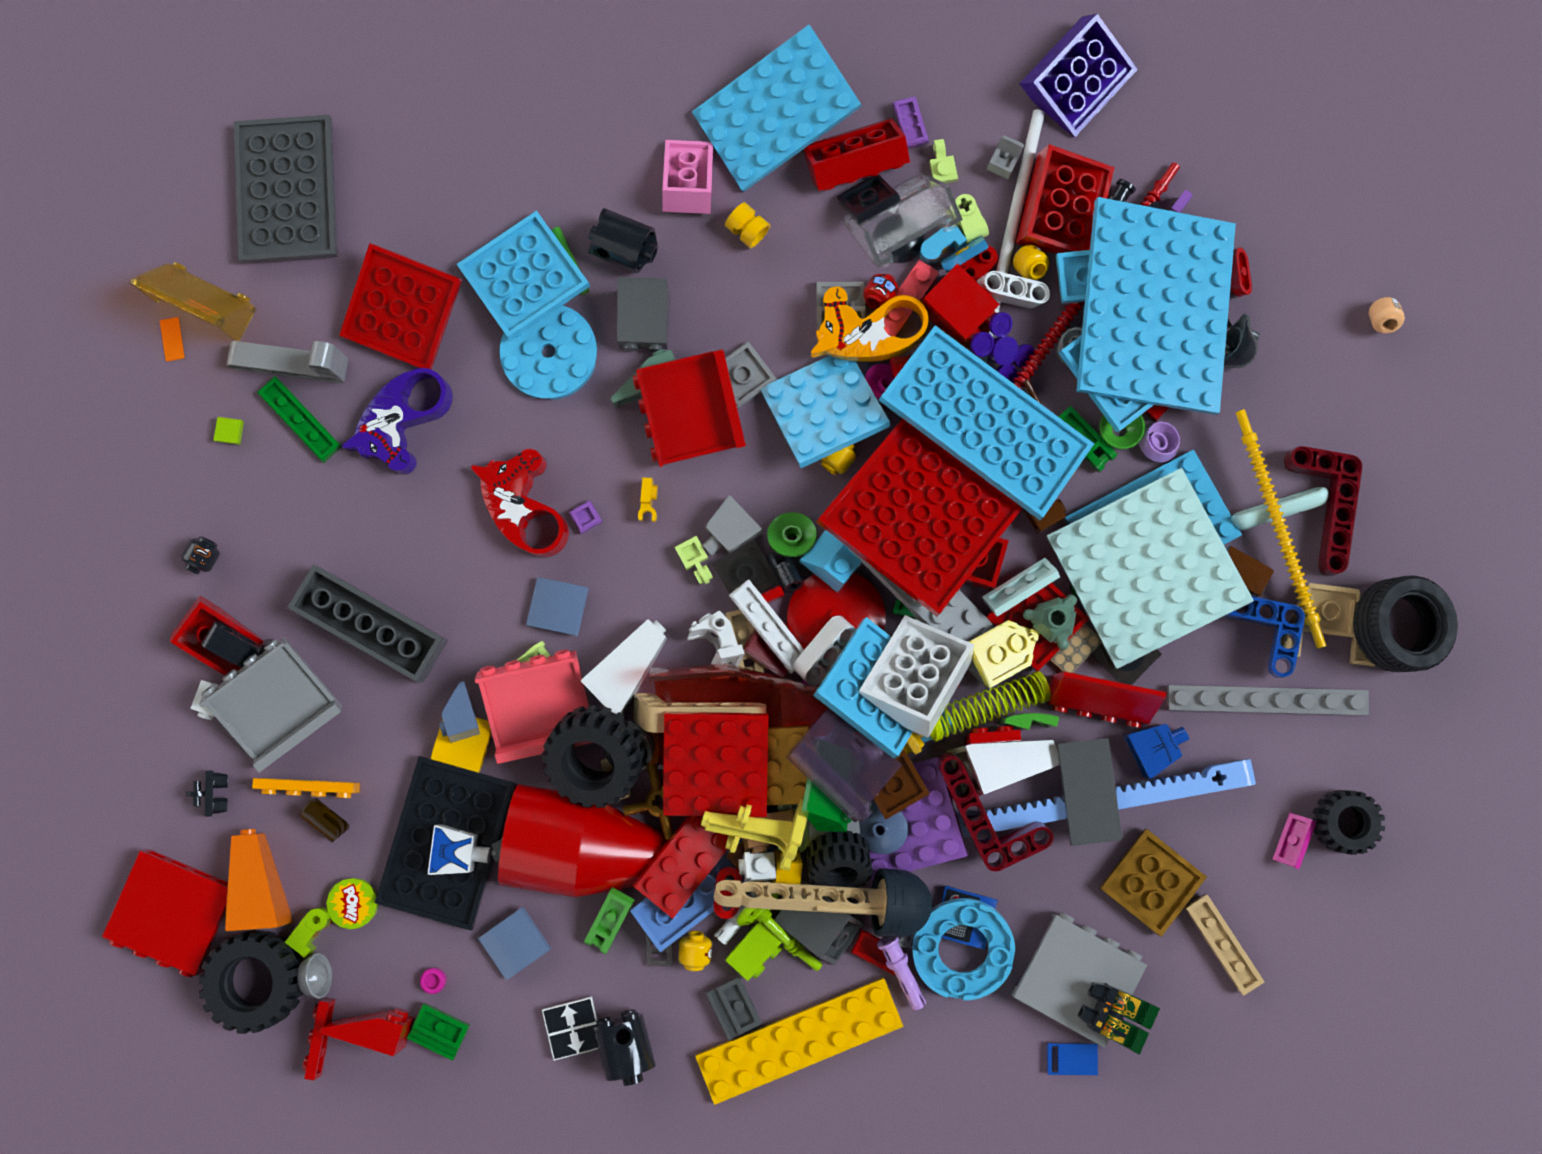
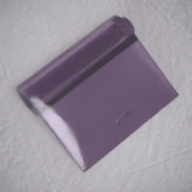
M830 708L824 712L786 756L796 768L854 822L858 820L863 822L872 813L870 809L872 806L871 801L902 766L900 762L889 756Z

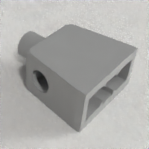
M729 495L705 526L711 537L702 547L711 556L721 547L731 554L762 533V528Z

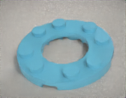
M957 898L942 902L932 908L927 923L914 934L912 953L918 974L933 991L947 998L963 999V1001L975 1000L994 992L1007 979L1013 967L1015 942L1008 923L996 909L979 900ZM957 925L977 928L985 935L988 942V954L985 961L978 968L969 972H958L948 968L939 956L938 945L941 937L948 929Z

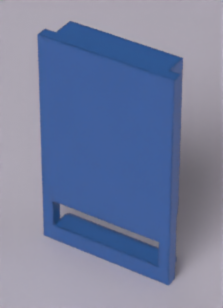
M1047 1043L1048 1075L1098 1076V1044ZM1052 1046H1057L1058 1072H1052Z

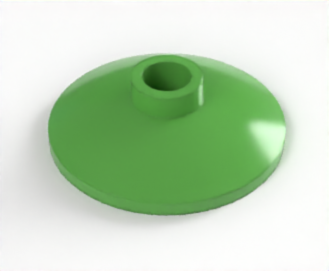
M789 512L779 515L771 522L767 537L770 546L775 552L786 557H797L807 553L814 546L817 531L814 523L807 516ZM795 537L796 540H788V538Z

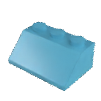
M826 530L799 561L837 593L862 564L846 545Z

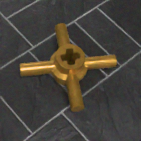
M657 764L647 766L652 789L648 792L646 800L623 806V812L625 816L648 810L652 815L660 818L664 838L668 840L674 832L670 816L663 815V809H661L660 805L655 806L654 800L658 799L657 795L660 794L663 798V786Z

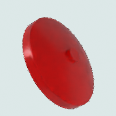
M856 573L850 577L838 593L814 574L804 581L800 589L794 592L789 602L787 627L804 650L834 616L844 617L856 629L860 622L867 617L883 631L885 630L886 613L881 596L868 580Z

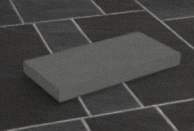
M1109 738L1057 744L1070 845L1122 840Z

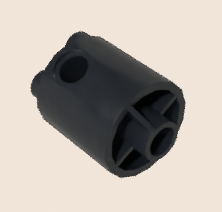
M606 208L602 209L598 225L592 226L588 239L592 240L588 254L637 274L645 264L654 261L658 251L655 228Z
M635 1009L620 1013V1018L611 1019V1016L598 1019L596 1020L597 1026L593 1028L606 1080L615 1081L622 1079L624 1086L643 1081L642 1073L656 1066L643 1014H638V1011ZM627 1029L624 1038L616 1039V1034L619 1030Z

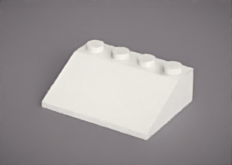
M905 615L860 688L859 694L903 727L929 738L972 662L974 644Z

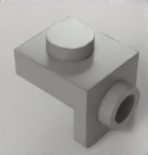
M1003 135L986 170L1009 179L1024 144Z

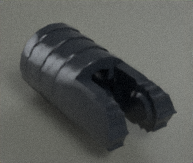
M772 553L766 556L785 593L795 592L803 586L804 581L792 557L783 556L786 561L777 565V560Z

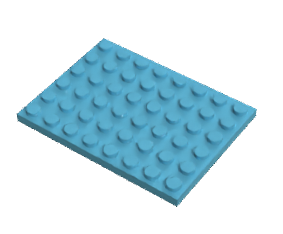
M1101 197L1095 200L1076 392L1212 415L1220 413L1236 223Z

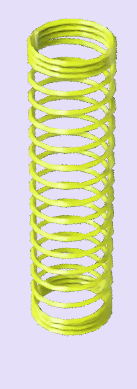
M1037 671L1031 675L1027 674L1025 678L1020 677L1018 681L1013 679L1011 683L1005 682L1004 685H998L996 688L991 687L989 691L983 690L982 694L976 692L975 696L969 695L967 699L961 698L960 702L954 700L952 704H947V706L950 705L952 707L953 718L946 706L944 709L946 722L941 715L930 736L934 741H940L943 739V735L948 738V727L952 734H956L955 724L958 730L963 732V723L970 730L971 722L974 726L978 727V718L985 725L986 717L989 721H993V714L997 719H1000V711L1007 717L1008 710L1012 714L1015 713V707L1017 710L1022 711V704L1025 708L1029 709L1030 703L1034 706L1037 705V700L1040 703H1045L1051 699L1048 681L1040 671ZM1021 679L1025 680V689L1023 685L1020 683ZM1013 682H1017L1018 692L1013 686ZM1007 684L1010 685V693L1005 688ZM1027 684L1032 690L1035 699V704L1030 698ZM999 687L1003 688V696L998 691ZM1020 687L1026 696L1028 706L1023 701ZM991 690L996 691V700L991 694ZM1013 690L1015 691L1018 697L1020 708L1017 706L1016 701L1014 699ZM1005 691H1006L1007 695H1008L1009 698H1010V701H1011L1012 707H1013V711L1010 709V707H1009V705H1008ZM985 692L988 693L989 703L983 696ZM998 694L1004 704L1006 714L1003 712L1001 708ZM977 695H980V696H981L982 706L980 705L979 701L976 699V696H977ZM970 697L974 699L975 710L969 702ZM991 698L993 699V701H994V703H995V705H996V708H997V711H998V716L996 715V713H995V711H994ZM962 700H965L967 703L968 713L962 705ZM984 701L990 711L991 719L986 712ZM955 703L959 704L961 717L954 707ZM977 704L982 712L984 722L979 715ZM970 708L972 709L973 714L975 716L976 724L970 713ZM962 709L967 717L969 727L964 719ZM955 713H956L957 716H958V719H959L960 724H961V728H960L959 725H958V722H957V720H956ZM948 716H949V718H950V720H951V722H952L954 732H953V730H952V728H951V726H950V723H949V720H948ZM941 720L943 721V724L945 726L946 733L942 727Z

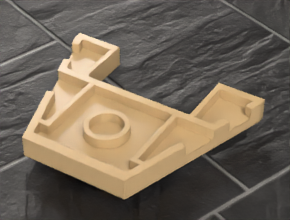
M1307 583L1306 586H1309L1307 591L1312 593L1310 599L1314 600L1312 606H1316L1314 611L1319 613L1321 619L1319 625L1322 634L1352 638L1349 664L1375 666L1362 653L1354 635V611L1361 597L1359 589ZM1294 613L1288 622L1290 624L1296 623L1297 617ZM1305 622L1303 625L1297 657L1301 656L1303 632H1311L1309 625H1305ZM1288 636L1281 637V645L1284 648H1290L1292 645L1291 639Z

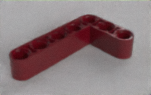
M1299 446L1285 455V467L1291 472L1330 479L1318 569L1325 576H1334L1344 572L1349 564L1363 468L1362 462L1357 456ZM1295 454L1301 456L1302 465L1298 464L1295 461ZM1319 458L1326 462V469L1319 465ZM1344 463H1347L1350 466V473H1347L1344 470ZM1341 486L1347 490V497L1341 495ZM1337 510L1343 513V522L1337 518ZM1334 534L1340 538L1339 546L1333 542ZM1330 558H1332V559H1334V560L1336 561V563H1337V568H1336V570H1334V569H1332V568L1330 567V565H1329V560H1330Z
M949 752L939 757L938 769L981 860L989 870L1001 871L1051 846L1054 839L1052 831L1044 823L1038 821L1032 822L998 839L961 760L955 754ZM949 760H955L956 768L950 772L945 771V763ZM958 784H967L965 793H955V788ZM969 807H978V812L974 817L966 816V811ZM982 829H987L989 831L987 838L978 840V832ZM1045 830V836L1042 840H1034V835L1037 831ZM1016 841H1021L1022 848L1016 852L1011 851L1012 844ZM993 852H998L1000 854L999 859L993 863L988 862L989 855Z

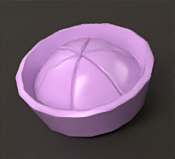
M1153 422L1145 425L1144 435L1139 441V446L1147 458L1162 463L1171 460L1176 455L1180 444V437L1178 431L1169 423Z

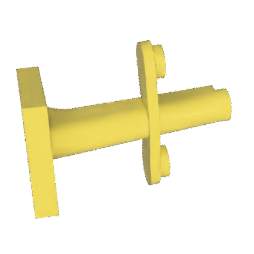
M800 799L791 821L749 817L752 805H746V807L740 806L738 815L705 811L701 826L705 827L706 831L729 835L725 849L730 850L729 853H735L740 838L778 846L783 852L779 868L789 871L791 862L796 857L798 846H801L807 817L802 812L803 799Z

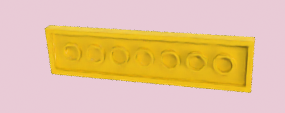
M882 977L696 1054L695 1057L713 1103L716 1105L904 1026L886 981Z

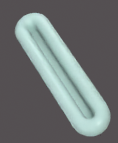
M1316 487L1280 498L1277 504L1281 505V508H1279L1280 512H1284L1282 518L1322 506L1326 503L1329 493L1325 487ZM1264 504L1234 513L1231 518L1233 525L1240 530H1247L1272 522L1273 520L1268 518L1270 512H1266L1268 506Z

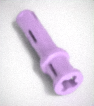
M883 937L878 941L877 947L883 951L887 959V967L894 971L911 1009L919 1010L923 1008L926 1000L908 967V956L906 953H903L898 943L899 937Z

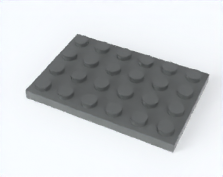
M317 115L234 121L238 260L241 263L338 257L331 116Z

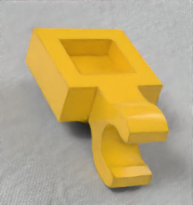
M642 477L641 507L638 512V519L642 522L643 515L646 512L652 514V522L655 523L657 520V513L652 508V501L657 500L658 485H654L652 478Z

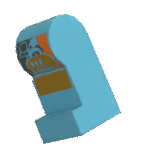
M951 221L923 242L919 253L920 259L927 265L936 264L942 254L952 247L955 250L961 248L966 244L967 239L955 223Z

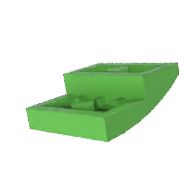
M1024 713L1001 718L998 724L1013 726L1014 729L1021 731L1030 730L1031 723L1051 728L1057 727L1059 717L1042 713Z

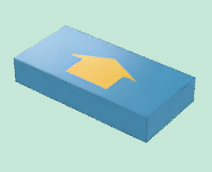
M981 235L940 260L945 272L948 273L957 263L959 265L988 249L989 246Z

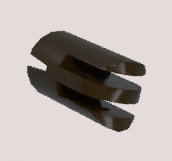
M313 798L312 800L314 801H309L304 806L299 817L328 841L334 842L349 829L350 825L318 798Z

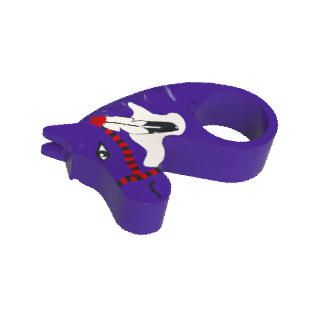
M428 368L414 369L395 377L375 395L362 414L356 427L355 435L346 441L342 447L348 451H358L366 459L370 457L381 459L390 469L399 474L411 473L416 468L417 462L415 456L406 450L407 440L404 430L437 420L448 412L453 399L449 383L437 372ZM424 379L438 380L441 387V395L434 407L426 411H415L409 406L408 397H410L413 387L418 382Z

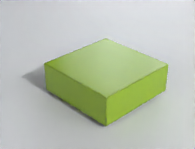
M217 417L213 441L240 445L244 421Z

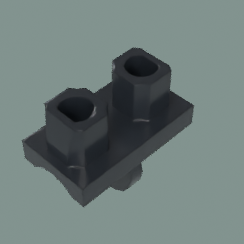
M205 771V791H201V781H193V791H185V797H193V806H201V796H205V817L227 812V798H213V788H228L227 774Z

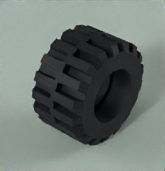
M1336 790L1334 793L1324 795L1326 799H1320L1317 802L1320 807L1314 808L1312 812L1316 814V819L1312 818V820L1316 821L1317 827L1314 829V834L1320 835V838H1318L1319 842L1326 844V848L1329 850L1350 855L1364 854L1368 852L1367 849H1374L1376 847L1375 841H1381L1380 831H1385V826H1381V821L1385 820V816L1379 814L1382 808L1378 804H1373L1375 799L1366 796V793L1352 790ZM1347 807L1353 809L1358 817V827L1349 837H1345L1338 827L1339 815Z
M852 831L827 832L825 835L816 837V840H812L806 848L805 854L811 885L858 888L864 886L865 882L871 879L873 869L867 840L858 833H852Z

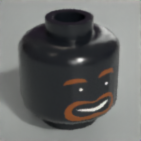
M199 536L198 539H190L181 555V559L186 563L185 568L195 574H199L200 571H211L220 556V552L217 549L218 545L203 536Z

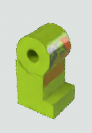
M320 907L310 910L285 941L287 945L304 958L312 955L317 948L312 942L321 930L329 927L332 922L327 908Z

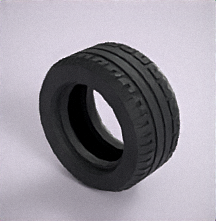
M1411 575L1384 579L1367 588L1357 602L1354 611L1353 627L1359 648L1375 666L1385 671L1396 673L1428 670L1444 661L1453 649L1456 641L1458 621L1451 599L1438 584L1428 578ZM1400 598L1408 601L1416 609L1420 618L1421 633L1418 642L1410 650L1402 648L1394 640L1389 628V615L1392 606Z

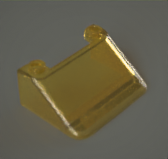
M175 261L172 265L166 263L130 279L129 283L157 303L162 300L212 324L235 341H240L257 309L250 304L251 299L239 292L234 295L186 272L187 268Z

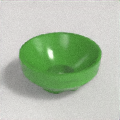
M1104 415L1100 420V435L1114 449L1123 450L1131 448L1138 444L1144 435L1145 423L1142 415L1125 427L1126 433L1122 437L1113 434L1112 426Z

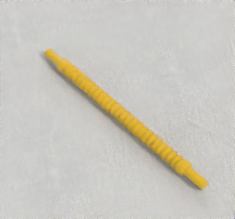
M1245 409L1237 411L1235 414L1243 434L1241 440L1243 445H1247L1245 451H1249L1247 457L1252 459L1250 465H1254L1252 471H1256L1254 477L1259 479L1257 485L1261 486L1259 491L1263 492L1261 498L1266 500L1264 502V505L1268 506L1266 512H1270L1268 518L1273 520L1271 522V525L1275 526L1273 532H1277L1275 538L1280 540L1278 546H1282L1280 552H1284L1282 558L1287 560L1285 566L1289 567L1287 572L1291 573L1289 579L1294 581L1292 583V586L1296 587L1294 593H1298L1296 599L1301 601L1299 606L1303 607V612L1305 613V625H1309L1316 648L1325 647L1327 645L1319 625L1321 619L1319 613L1314 611L1316 606H1312V603H1314V600L1310 599L1312 593L1307 591L1309 586L1305 585L1307 580L1303 579L1305 573L1300 571L1302 569V566L1298 565L1300 559H1296L1298 553L1293 551L1295 545H1291L1293 539L1289 538L1291 533L1286 531L1288 525L1284 524L1286 519L1282 518L1284 512L1279 510L1281 508V505L1277 504L1279 498H1275L1277 492L1272 490L1274 485L1270 484L1272 478H1268L1270 472L1265 470L1267 464H1263L1265 458L1261 457L1263 452L1258 450L1260 444L1256 443L1258 441L1257 434L1252 431Z

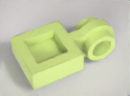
M697 536L676 546L675 549L686 570L696 566L697 570L693 573L699 584L705 583L706 585L710 583L709 580L713 578L707 565L702 567L700 564L707 560L708 556Z

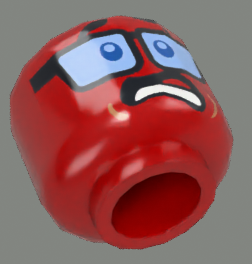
M875 274L863 290L865 302L870 308L876 310L891 298L896 297L899 287L893 276L889 274Z

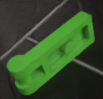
M612 887L584 943L589 946L591 944L600 948V952L606 955L635 899Z

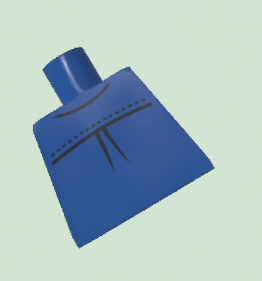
M1160 724L1123 735L1144 779L1153 778L1181 758L1182 752L1178 745L1189 740V736L1183 727L1171 732L1167 724Z

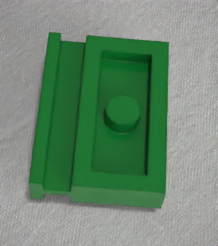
M424 1003L407 1039L453 1061L469 1030L470 1024Z

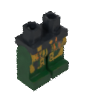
M1092 982L1087 995L1098 1000L1096 1006L1092 1009L1083 1004L1077 1017L1083 1020L1093 1031L1140 1055L1149 1033L1143 1028L1124 1020V1017L1151 1030L1160 1008L1107 983L1103 985Z

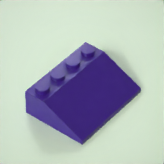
M1092 14L1082 16L1019 85L1033 103L1072 137H1076L1138 69L1099 15Z

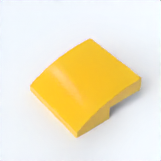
M476 717L480 734L453 743L450 742L448 736L443 737L441 729H439L431 759L479 773L492 735L489 721Z

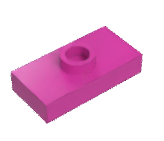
M1290 812L1273 860L1300 869L1316 821Z

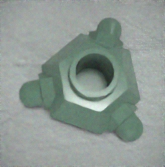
M1068 595L1065 599L1058 597L1037 604L1034 610L1026 609L1023 612V618L1032 621L1033 628L1049 642H1057L1060 650H1066L1069 647L1068 638L1073 633L1076 617L1074 605L1077 603V598L1074 595Z

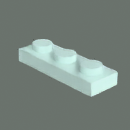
M1043 558L982 598L985 604L998 617L1060 578L1058 570L1046 558Z

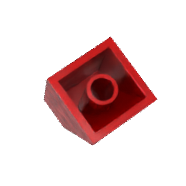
M958 263L921 301L927 310L928 319L961 344L966 339L971 342L973 336L981 332L978 327L983 322L988 325L991 317L996 313L994 310L1000 305Z

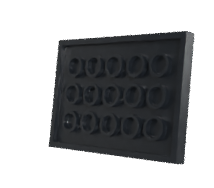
M418 756L375 904L472 931L494 858L490 854L489 863L475 862L474 871L429 875L428 868L434 825H446L478 835L477 846L491 848V851L494 850L491 844L500 840L516 783Z

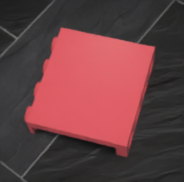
M564 649L548 657L536 655L531 657L530 661L525 662L513 660L505 663V666L498 668L486 666L477 672L475 683H479L496 747L495 758L497 764L541 755L545 750L543 746L546 739L564 715L582 706L585 709L588 708L589 701L585 685L581 682L583 677L576 650L570 652L568 649ZM576 742L574 743V747L591 744L593 742Z

